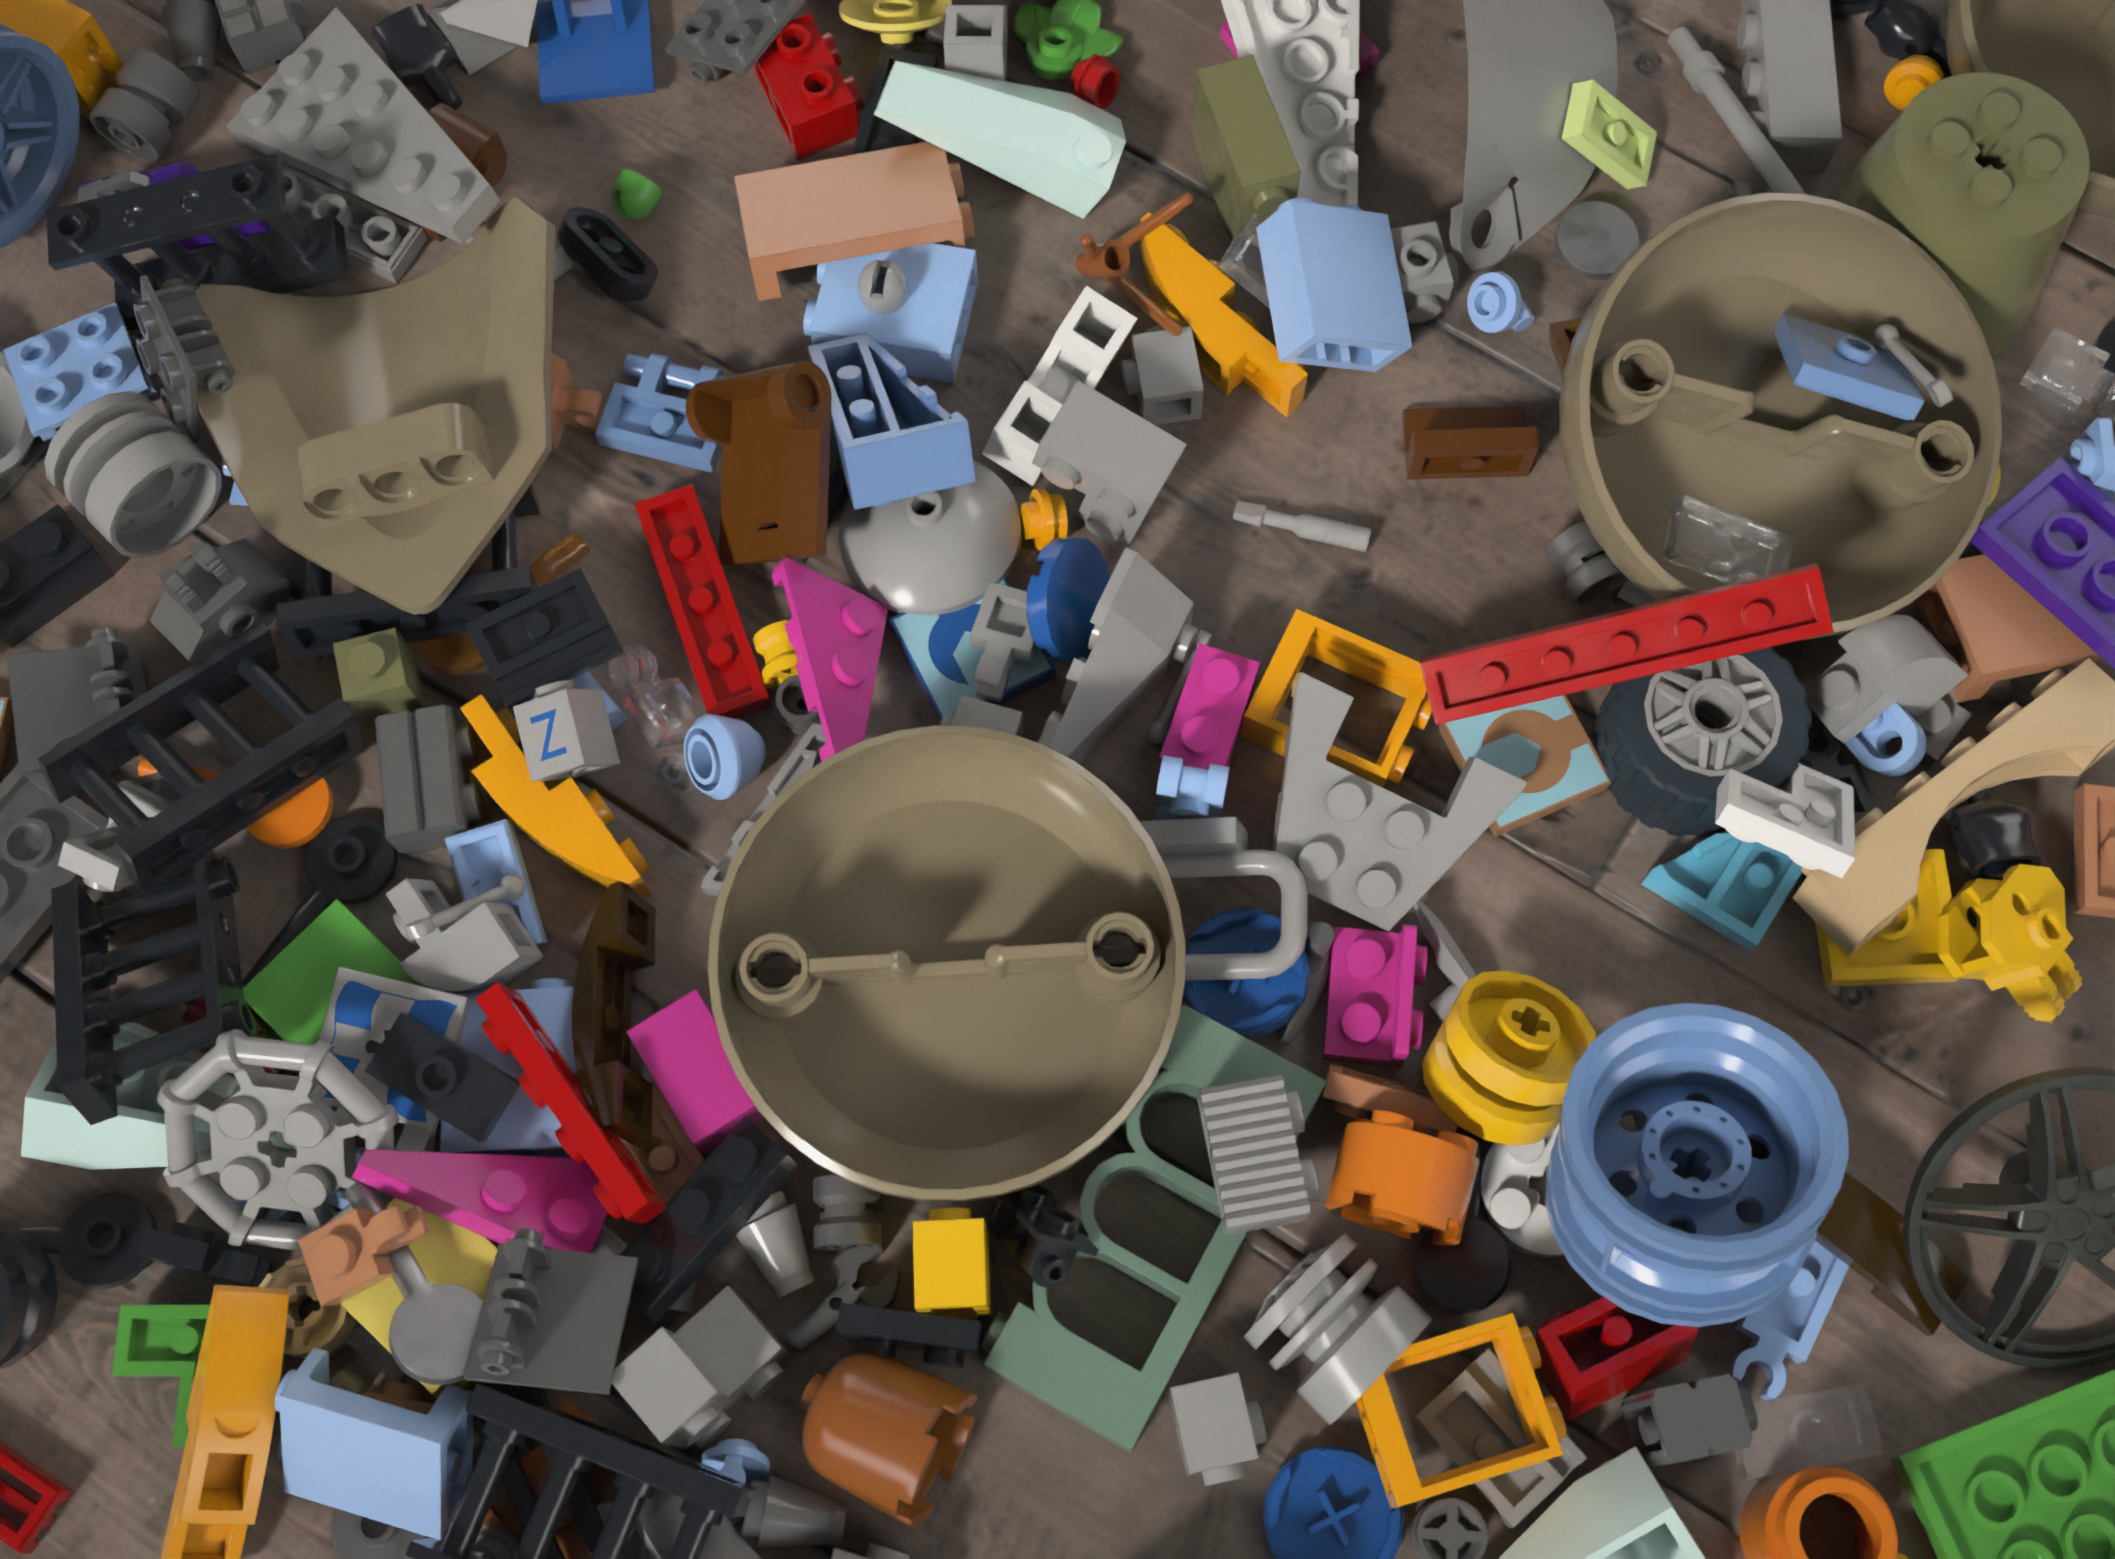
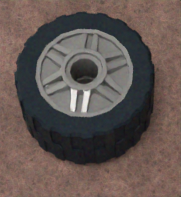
M1768 647L1614 683L1599 708L1600 714L1594 722L1592 736L1595 737L1594 749L1602 761L1605 773L1611 782L1607 790H1610L1617 799L1616 803L1626 812H1630L1639 818L1641 823L1652 829L1655 827L1667 831V834L1674 836L1696 835L1697 838L1711 837L1715 833L1726 831L1724 827L1715 824L1717 788L1729 768L1780 789V786L1786 783L1799 767L1798 762L1807 751L1810 741L1808 730L1812 725L1811 710H1808L1806 702L1807 693L1803 683L1798 681L1793 672L1794 668L1785 657L1782 658L1772 649L1773 647Z

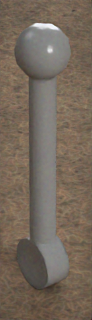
M1889 324L1879 326L1873 334L1875 345L1882 349H1889L1928 390L1932 401L1937 407L1940 408L1950 403L1953 398L1946 383L1942 379L1936 380L1898 340L1899 332L1896 327Z
M1204 630L1199 631L1191 653L1158 721L1148 726L1146 737L1153 745L1160 746L1164 744L1198 645L1201 643L1209 646L1213 636L1211 633Z
M507 875L500 881L499 886L430 917L421 918L406 924L404 927L408 938L415 939L435 931V928L465 916L483 902H496L503 898L511 901L517 900L524 893V882L516 875Z

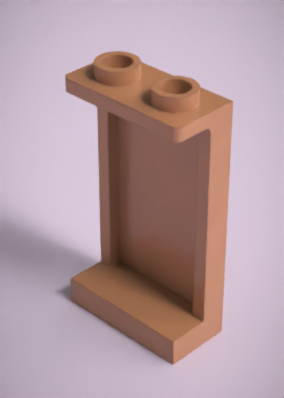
M928 141L734 176L758 302L782 297L778 271L948 240L951 246L966 248L965 239L975 237L969 201L958 203L957 200L958 197H964V186L959 162L948 163L945 150Z
M1985 554L1958 559L1936 584L1914 600L1926 629L1934 635L1969 675L1953 688L1957 703L1980 699L1996 681L2056 670L2059 667L2062 669L2077 666L2088 658L2093 662L2104 660Z

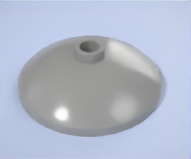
M973 460L976 482L896 500L884 506H870L854 510L851 498H849L841 516L838 539L842 561L850 579L865 596L883 604L888 610L896 613L940 615L964 609L980 601L985 596L989 582L1000 584L1009 575L1021 546L1022 529L1020 514L1015 498L1008 486L992 470ZM922 509H934V511L928 515L916 514V512Z

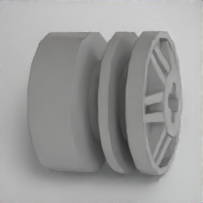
M131 391L107 394L84 405L63 423L50 441L44 460L48 481L82 515H86L87 520L121 555L134 558L160 554L184 541L202 525L214 509L222 489L221 471L213 461L186 435H182L173 422L166 415L162 414L147 396Z
M1346 1232L1334 1243L1313 1254H1308L1265 1298L1252 1328L1243 1337L1256 1350L1279 1328L1290 1341L1269 1362L1275 1371L1288 1365L1301 1354H1304L1313 1363L1301 1380L1296 1392L1328 1425L1335 1422L1392 1365L1432 1320L1400 1286L1389 1290L1373 1303L1362 1294L1378 1267V1264L1372 1258L1349 1280L1337 1269L1358 1246Z

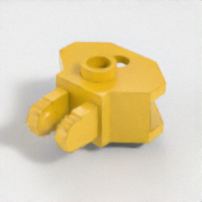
M2018 864L2008 868L2003 874L2002 881L1983 878L1967 881L1938 916L1939 958L1954 978L1984 980L1991 991L2006 987L2018 1005L2024 1007L2023 1012H2027L2029 1017L2034 1018L2036 1022L2039 1020L2052 1023L2055 1017L2059 1016L2066 1007L2063 1005L2065 1000L2062 998L2069 1000L2072 994L2077 992L2083 984L2081 982L2083 977L2079 975L2080 971L2074 968V962L2065 951L2074 939L2066 929L2065 888L2049 867ZM1968 909L1971 910L1976 917V929L1972 927L1968 921Z

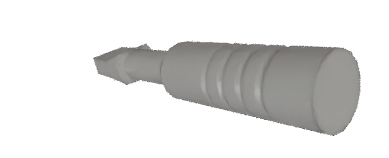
M1237 501L1233 513V519L1258 527L1265 524L1291 530L1301 538L1325 542L1361 552H1366L1372 530L1371 528L1332 519L1329 520L1306 513L1297 516L1268 510L1266 505Z

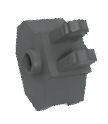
M246 538L215 548L209 543L206 545L198 539L188 548L193 555L181 560L174 570L167 566L157 574L163 581L160 586L164 591L149 621L192 664L221 648L230 638L242 635L262 622L266 626L270 625L277 617V604L286 603L293 589V586L286 577Z

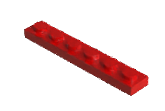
M1815 563L1421 658L1420 666L1435 724L1438 725L1833 633L1834 631L1820 568Z

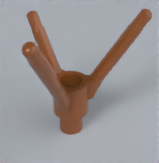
M1189 192L1171 201L1114 240L1095 243L1090 234H1083L1080 241L1084 252L1080 253L1076 258V268L1081 274L1088 275L1093 279H1104L1107 283L1119 289L1147 315L1175 337L1181 335L1182 327L1126 278L1125 272L1130 264L1128 250L1131 246L1193 202V196Z

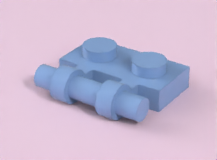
M629 353L624 362L623 374L625 377L640 381L638 387L614 382L595 432L599 444L714 473L723 445L704 441L693 432L686 416L687 399L662 394V392H665L668 387L690 392L700 382L726 377L723 370L706 365L697 370L673 364L671 357L652 353L649 358Z

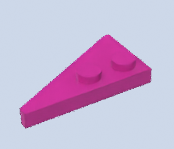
M784 557L773 568L772 579L774 586H784L792 614V618L785 624L789 642L797 654L796 669L808 712H818L826 740V743L818 749L821 761L829 756L865 740L888 608L792 559Z
M366 1149L352 1176L355 1180L414 1206H421V1209L499 1244H505L507 1240L513 1239L516 1230L527 1228L540 1232L543 1235L542 1245L548 1249L591 1253L608 1214V1211L603 1207L593 1191V1186L599 1182V1179L586 1160L578 1164L572 1158Z

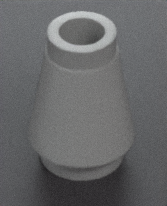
M781 1190L770 1195L735 1235L769 1285L773 1286L778 1298L815 1281L810 1269L811 1264L796 1203L789 1205Z

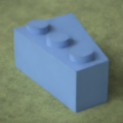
M864 333L807 346L810 362H813L822 369L830 384L832 394L830 441L854 510L870 506H884L896 500L976 482L968 420L959 412L949 414L937 402L936 393L927 385L918 387L907 377L906 367L872 337Z

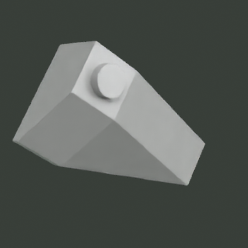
M1125 547L1090 620L1091 623L1095 624L1088 643V649L1091 650L1088 659L1082 656L1079 659L1074 658L1066 675L1067 682L1061 697V703L1067 705L1064 715L1053 711L1047 719L1038 743L1057 751L1078 764H1081L1166 679L1175 660L1185 663L1198 635L1199 628L1191 625L1194 602L1138 552Z

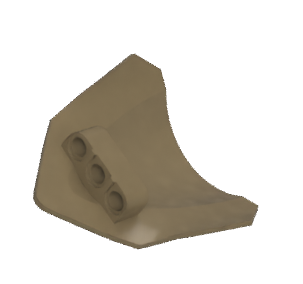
M514 196L489 216L476 237L463 250L443 265L411 281L368 293L333 297H305L276 294L245 286L202 284L196 290L206 316L212 323V331L217 333L220 343L235 370L232 377L234 385L231 389L221 394H212L209 389L197 392V407L230 474L264 533L322 568L413 615L427 614L437 609L445 601L515 508L552 451L550 373L555 257V225L524 199Z

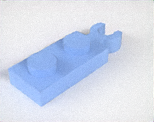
M1815 1241L1804 1264L1790 1286L1764 1309L1738 1320L1735 1330L1752 1338V1342L1748 1349L1736 1353L1729 1360L1726 1374L1729 1373L1734 1380L1741 1381L1747 1366L1750 1363L1757 1364L1763 1369L1766 1377L1759 1397L1768 1401L1779 1396L1786 1384V1370L1783 1364L1784 1357L1797 1364L1806 1362L1849 1265Z

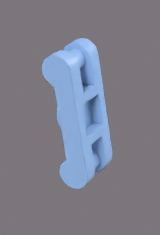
M1163 755L1156 794H1158L1156 820L1221 818L1230 767L1209 764L1208 770L1184 766L1182 758Z

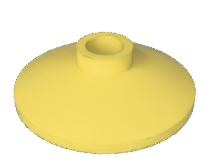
M843 0L839 5V13L841 19L850 25L866 31L880 33L882 42L900 45L912 42L915 39L914 32L931 28L945 21L946 5H953L952 0Z

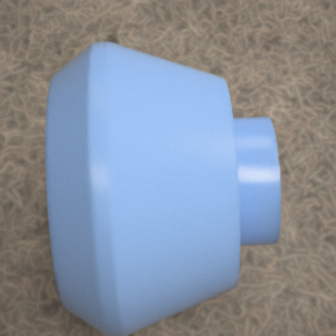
M705 714L698 717L688 730L684 740V760L692 782L701 792L716 800L732 797L756 779L766 757L762 737L747 722L715 714Z

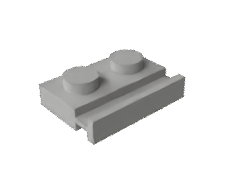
M1489 1348L1484 1350L1466 1369L1459 1373L1412 1417L1455 1468L1528 1445L1499 1360ZM1568 1436L1559 1440L1564 1455L1470 1484L1508 1528H1514L1565 1480L1564 1478L1576 1466L1587 1459Z

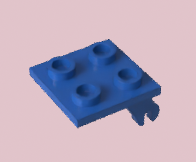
M552 0L537 2L539 88L542 104L656 93L650 0H591L571 3L570 0Z

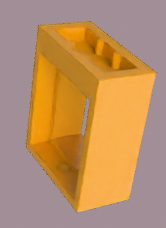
M0 0V24L47 45L65 63L75 83L80 114L89 119V114L105 90L110 87L118 88L115 83V76L124 64L92 14L67 0Z
M1296 609L1243 718L1240 738L1286 758L1284 748L1286 732L1290 726L1277 721V718L1292 689L1296 674L1300 672L1307 656H1310L1406 698L1376 764L1331 745L1326 756L1327 761L1384 788L1387 780L1399 784L1414 752V749L1404 745L1412 726L1424 730L1432 714L1420 662Z
M1513 1313L1409 1345L1392 1365L1355 1401L1390 1508L1401 1507L1564 1455L1559 1440L1566 1438L1567 1433L1561 1411L1552 1395L1543 1397L1533 1370L1541 1367V1358L1536 1341L1527 1325L1518 1328ZM1492 1341L1528 1445L1419 1480L1385 1375Z

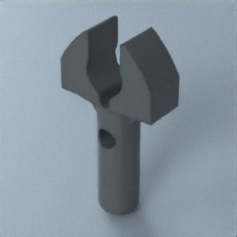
M849 1247L834 1260V1263L840 1269L838 1286L785 1331L786 1341L792 1349L797 1352H803L835 1325L838 1320L840 1303L885 1309L894 1304L901 1275L898 1267L887 1274L879 1285L874 1287L862 1286L855 1290V1287L860 1282V1272L864 1266L871 1264L884 1253L882 1247Z

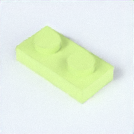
M1593 79L1573 83L1562 139L1626 189L1647 186L1657 131Z

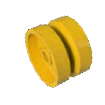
M1508 970L1482 972L1465 982L1445 1022L1442 1023L1422 1060L1424 1084L1435 1104L1452 1121L1483 1140L1508 1146L1536 1144L1553 1133L1559 1124L1563 1099L1573 1068L1590 1043L1596 1038V1032L1583 1011L1560 990L1533 976Z

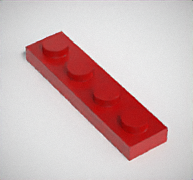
M689 484L634 503L707 714L736 719L772 706L693 485Z
M497 982L479 995L476 1001L488 1017L481 1023L483 1031L502 1054L507 1055L512 1052L525 1071L518 1076L521 1087L539 1108L544 1109L549 1106L562 1125L555 1131L558 1141L575 1162L581 1164L586 1160L599 1179V1182L593 1186V1191L608 1213L617 1220L624 1216L626 1220L647 1224L668 1207L620 1137L602 1127L586 1099L579 1078L521 994Z

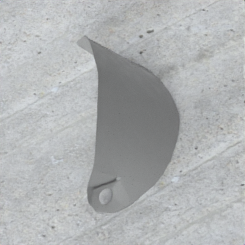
M1463 0L1468 50V139L1463 202L1451 208L1449 237L1451 251L1455 256L1456 262L1461 265H1467L1471 271L1499 264L1535 235L1583 191L1596 168L1594 163L1562 139L1573 83L1593 79L1616 98L1618 84L1617 38L1613 16L1604 0ZM1513 177H1517L1518 181L1516 182V184L1509 187L1508 183L1510 179ZM1486 209L1491 213V228L1485 243L1480 248H1477L1473 244L1471 230L1478 214Z

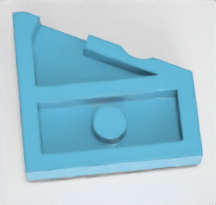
M1726 830L1721 834L1716 833L1696 844L1690 851L1667 864H1660L1651 869L1641 885L1751 952L1759 944L1800 877L1802 866L1796 864L1788 855L1758 842L1748 843L1741 841Z

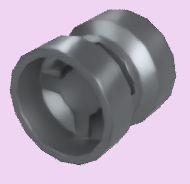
M1586 521L1580 522L1560 533L1550 541L1544 550L1553 567L1564 571L1568 578L1565 587L1576 605L1590 603L1605 596L1627 579L1597 542Z
M837 1175L814 1178L813 1201L820 1207L825 1208V1212L820 1213V1221L814 1226V1249L846 1251L849 1247L855 1246L881 1247V1224L874 1219V1211L869 1210V1207L874 1206L881 1198V1193L853 1184Z

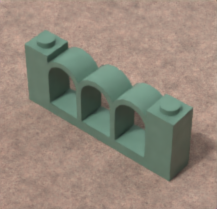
M1183 1004L1167 1056L1149 1091L1125 1122L1128 1153L1118 1154L1100 1163L1086 1179L1080 1197L1082 1233L1099 1249L1098 1254L1094 1256L1077 1251L1073 1260L1074 1262L1076 1260L1094 1259L1109 1264L1177 1303L1141 1372L1063 1327L1054 1319L1048 1306L1047 1294L1050 1287H1041L1035 1282L1032 1285L1034 1310L1018 1302L1011 1316L1000 1311L988 1329L980 1348L990 1353L984 1363L986 1369L1131 1453L1247 1232L1224 1235L1222 1222H1220L1191 1279L1186 1284L1118 1246L1105 1236L1094 1217V1208L1098 1196L1112 1182L1124 1177L1138 1176L1155 1182L1221 1219L1216 1192L1213 1187L1160 1159L1148 1149L1140 1131V1123L1145 1112L1152 1104L1165 1097L1184 1096L1197 1100L1200 1089L1282 1075L1285 1092L1297 1091L1305 1125L1327 1081ZM1295 1133L1296 1140L1300 1133Z

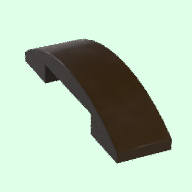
M619 881L610 884L592 918L582 946L573 990L572 1040L578 1076L586 1099L600 1124L636 1148L644 1149L651 1147L653 1084L630 1070L631 1039L626 1031L631 1029L632 971L655 965L656 908L626 884Z
M1749 1139L1752 1157L1757 1159L1769 1157V1152L1765 1145L1755 1139ZM1845 1172L1841 1188L1834 1199L1831 1209L1817 1230L1815 1241L1874 1285L1870 1292L1872 1295L1926 1336L1933 1335L1939 1327L1941 1320L1929 1307L1911 1275L1904 1246V1216L1861 1182ZM1927 1237L1929 1256L1940 1285L1954 1302L1968 1279L1946 1254Z

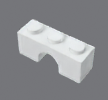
M1086 286L1056 331L1036 369L1028 381L1023 382L994 427L982 454L1031 486H1034L1042 473L1041 468L1032 464L1041 439L1077 380L1095 390L1138 318Z

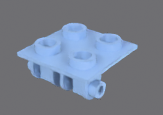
M116 302L3 349L31 434L34 438L40 436L43 441L52 439L63 423L84 405L107 394L131 391L149 397L158 393L147 371H142Z

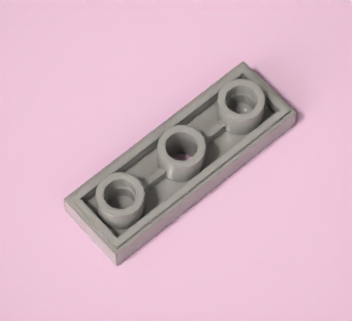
M283 163L286 209L300 223L334 216L344 226L347 261L398 284L428 240L424 229Z

